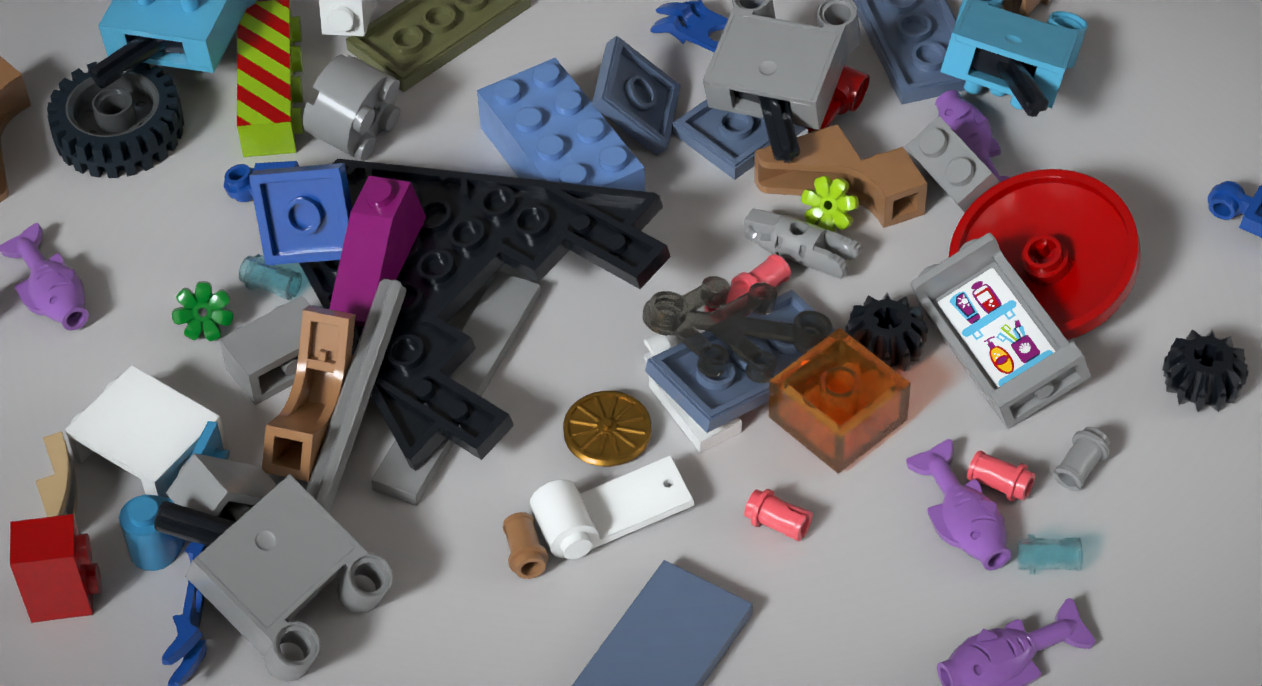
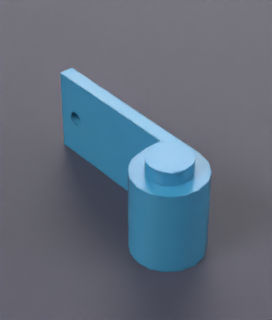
M207 422L191 456L193 453L228 460L230 451L223 448L218 423ZM146 494L137 496L126 502L120 511L119 521L131 561L138 568L147 571L166 568L178 557L186 541L185 539L159 532L154 528L155 518L161 503L165 501L174 503L170 497L165 498Z

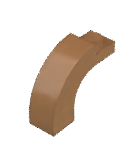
M310 305L303 309L298 363L294 383L284 408L277 417L266 424L262 461V469L265 473L284 477L291 474L294 479L310 481L354 356L352 355L356 314Z

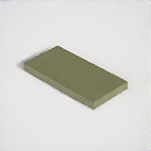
M405 0L368 25L365 36L348 37L346 39L347 50L365 63L399 80V89L404 93L531 7V0Z

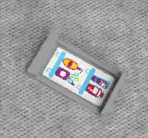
M987 233L979 239L968 241L960 248L959 252L939 264L928 266L917 278L911 281L910 285L920 307L1007 429L1091 378L1083 353L1074 341L1070 343L1067 341L1004 257L992 233Z

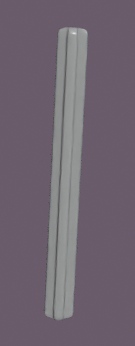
M383 279L378 285L306 489L328 513H330L406 294V288L401 285L400 281L395 279Z

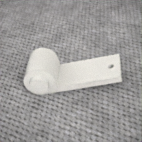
M671 455L581 494L576 485L570 480L560 479L551 481L538 488L530 499V507L552 554L559 558L571 560L581 558L594 548L695 505Z

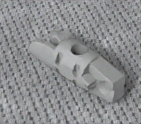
M753 208L744 219L745 237L759 244L760 247L772 254L840 279L848 272L849 267H847L848 263L845 260L854 261L863 249L861 247L862 244L858 241L786 214L779 215Z

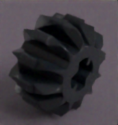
M888 293L879 301L868 295L863 306L854 305L853 311L850 313V320H848V325L845 328V339L850 343L849 351L852 360H863L866 371L874 366H879L885 375L893 366L905 372L910 361H919L920 356L923 354L924 342L927 341L928 334L926 322L923 321V315L921 314V307H909L907 297L898 301L891 300Z
M1213 329L1206 336H1201L1196 331L1191 330L1186 339L1176 338L1171 345L1168 356L1164 358L1162 368L1164 371L1163 376L1166 377V392L1177 393L1179 405L1190 401L1195 403L1198 412L1205 405H1210L1219 412L1225 402L1235 403L1236 399L1240 396L1243 385L1246 384L1248 365L1245 364L1244 349L1233 348L1231 336L1221 340L1216 338Z

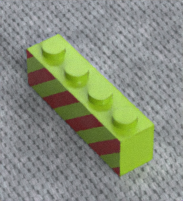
M290 0L257 1L246 9L237 27V130L243 157L296 153V135L304 134L302 108H296V103H303L301 76L295 77V72H303L301 46H295V42H302V25L300 16H292Z

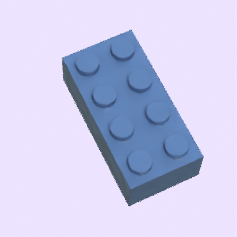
M556 58L477 90L481 129L518 178L645 192V167L602 114L591 106L592 102Z

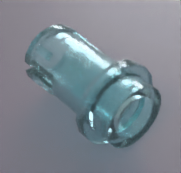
M257 254L254 257L247 256L239 269V280L249 290L254 291L256 288H260L286 300H292V297L298 294L301 287L302 275L300 272L278 265H265L264 255Z
M1028 534L1027 539H1018L1017 542L1018 569L1028 570L1029 575H1035L1036 570L1066 569L1081 571L1083 563L1081 538L1044 539L1035 538L1034 534Z

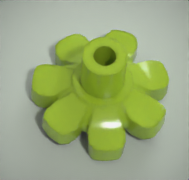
M829 176L816 178L814 181L816 190H804L801 196V202L811 206L804 213L806 221L811 224L818 223L819 227L832 232L836 231V227L840 230L848 229L853 223V218L848 211L856 210L859 207L858 197L846 195L849 183L843 178H837L831 181Z

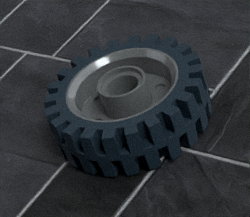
M95 61L87 64V73L78 68L71 73L73 81L64 78L59 83L60 90H53L50 96L51 102H48L47 117L55 147L59 156H62L63 161L68 166L73 164L75 170L82 174L88 169L90 176L98 178L101 177L103 171L107 172L108 178H118L119 170H125L127 177L136 175L135 167L141 165L147 171L154 167L153 158L163 162L168 158L167 150L174 151L178 146L177 139L182 138L184 119L176 85H174L172 78L168 74L164 75L163 69L157 65L151 68L150 64L141 63L106 88H99L89 74L90 68L97 64Z

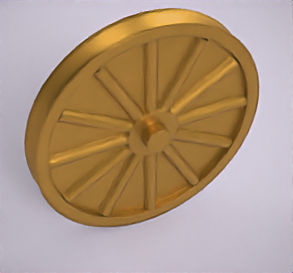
M618 391L594 392L577 400L567 411L563 422L564 440L573 455L588 464L603 467L622 465L638 457L649 444L651 438V418L645 406L628 394Z

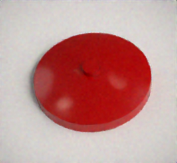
M1062 169L1025 172L1001 181L988 189L971 204L960 219L954 231L949 250V257L959 252L960 248L968 241L979 239L987 233H992L1004 257L1067 340L1079 337L1100 326L1121 307L1133 289L1141 261L1138 231L1133 216L1121 197L1106 184L1093 177Z

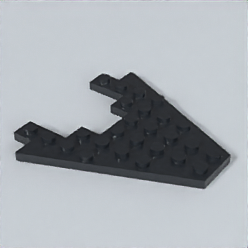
M338 158L332 163H345L352 208L368 176L411 182L426 215L420 232L396 279L406 288V294L371 392L375 404L409 466L415 471L446 438L482 460L514 426L507 412L450 378L452 373L471 355L476 347L470 336L447 322L504 263L540 282L570 250L636 288L641 289L671 257L666 244L641 231L663 208L660 196L653 192ZM340 260L299 263L322 307L329 309ZM354 326L352 355L355 353L364 327Z

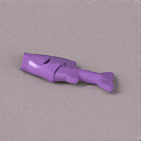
M950 90L941 94L935 102L939 111L938 116L950 126L1000 182L1010 178L1008 176H1000L990 157L1000 155L1001 148L998 142L992 138V130L988 118L973 104L964 100L958 91Z
M34 223L19 236L1 244L0 252L3 256L9 258H23L31 270L29 279L15 285V289L27 309L36 315L47 316L53 321L61 323L67 330H77L83 327L89 318V313L85 308L83 283L74 269L66 266L59 253L53 255L49 260L45 259L38 249L42 240L43 230L39 223Z
M947 439L929 451L907 458L906 462L910 470L922 475H932L944 494L942 504L927 509L929 518L939 537L949 545L962 549L969 556L980 561L986 570L992 571L1003 567L1011 558V551L1007 547V532L1004 518L999 512L996 502H992L982 493L981 486L976 479L969 481L964 486L960 484L950 468L954 455L952 440Z
M1068 598L1059 608L1055 616V622L1029 633L1025 632L1023 623L1019 619L1010 622L1004 629L986 630L983 628L979 634L968 637L959 645L948 660L938 663L937 673L943 686H1027L1038 680L1041 676V671L1032 661L1036 652L1063 641L1070 646L1090 649L1096 641L1081 621L1073 599Z

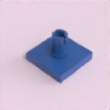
M345 163L255 170L249 175L265 265L340 260L352 210Z

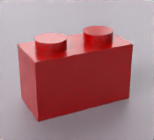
M74 514L10 522V567L31 623L93 615V594L101 593V575L98 563H92L88 533L80 534Z

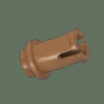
M519 512L508 516L503 522L504 526H502L511 552L508 564L509 568L520 578L532 579L545 571L549 557L545 547L539 543L533 516L526 512Z

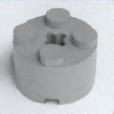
M338 55L326 65L313 86L314 89L320 92L314 105L308 101L306 103L303 113V127L306 132L365 161L374 150L378 134L382 130L391 131L399 119L401 110L395 106L400 81L356 57Z

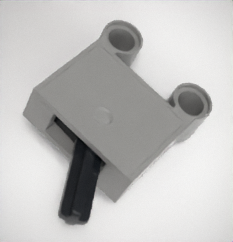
M732 0L733 9L703 79L708 107L763 118L773 157L777 161L783 160L784 163L792 162V158L800 154L794 125L820 130L848 54L855 50L860 43L858 10L855 2L852 0L822 1L817 9L818 26L776 19L773 0Z
M291 474L236 522L168 501L161 503L155 518L154 528L157 531L208 546L192 560L185 577L264 656L266 668L278 680L286 682L298 680L305 675L318 656L320 641L315 630L306 623L290 621L335 579L339 582L337 588L339 600L344 607L356 613H366L375 609L392 585L393 573L388 562L379 555L368 553ZM363 575L370 578L375 584L376 591L366 592L361 590L356 585L354 576ZM287 642L296 644L302 650L304 659L300 661L289 660L281 652L280 644Z

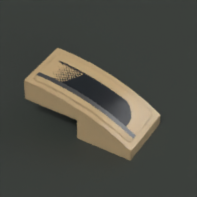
M61 431L43 437L55 474L36 480V484L47 517L74 514L76 519L77 483L75 470Z

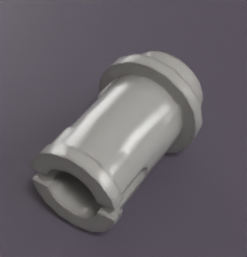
M1086 427L1084 430L1077 431L1072 437L1073 446L1053 472L1056 481L1068 490L1079 491L1097 463L1106 460L1109 456V438L1101 430L1094 427Z

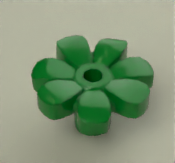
M199 281L196 284L195 293L189 288H183L176 296L177 301L183 307L175 308L172 311V319L177 325L187 323L184 335L189 339H198L203 331L208 341H215L220 338L222 332L219 324L229 326L233 321V311L223 308L229 303V294L224 289H220L212 294L210 282Z

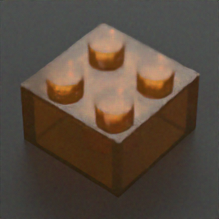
M839 328L769 381V418L839 474L907 421L911 383Z

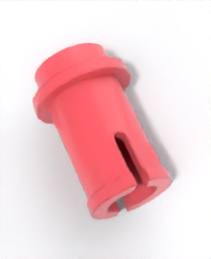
M980 450L976 452L970 463L967 479L970 481L976 479L983 485L1007 494V500L1014 502L1016 499L1022 501L1027 499L1034 485L1035 473L1028 471V465L1021 463L1019 466H1015Z
M756 489L747 501L744 516L751 519L752 526L759 527L763 524L800 542L809 530L813 513L774 496L773 490L766 489L760 491Z

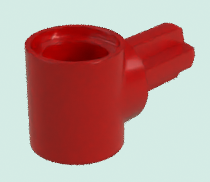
M844 65L820 130L829 127L836 115L845 114L848 110L855 112L859 108L867 92L870 75ZM807 128V129H808V133L817 130V129Z

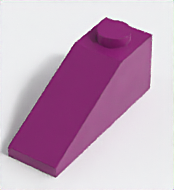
M368 176L351 210L329 309L356 314L355 326L364 327L380 281L383 279H397L426 219V215L411 182Z

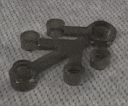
M717 276L705 278L701 286L683 296L672 291L658 292L646 302L642 313L643 322L650 330L660 335H674L698 356L697 367L704 375L711 377L722 375L727 367L729 353L721 345L712 344L698 330L712 332L747 363L745 369L747 377L757 383H768L774 378L777 359L772 353L761 350L746 336L793 342L794 347L799 352L806 355H814L828 345L832 331L830 319L820 312L811 310L800 312L795 317L794 323L745 317L752 312L760 315L771 313L774 310L778 295L776 289L767 283H755L750 287L749 292L726 304L730 285L725 279ZM704 305L710 308H719L713 312L697 311Z

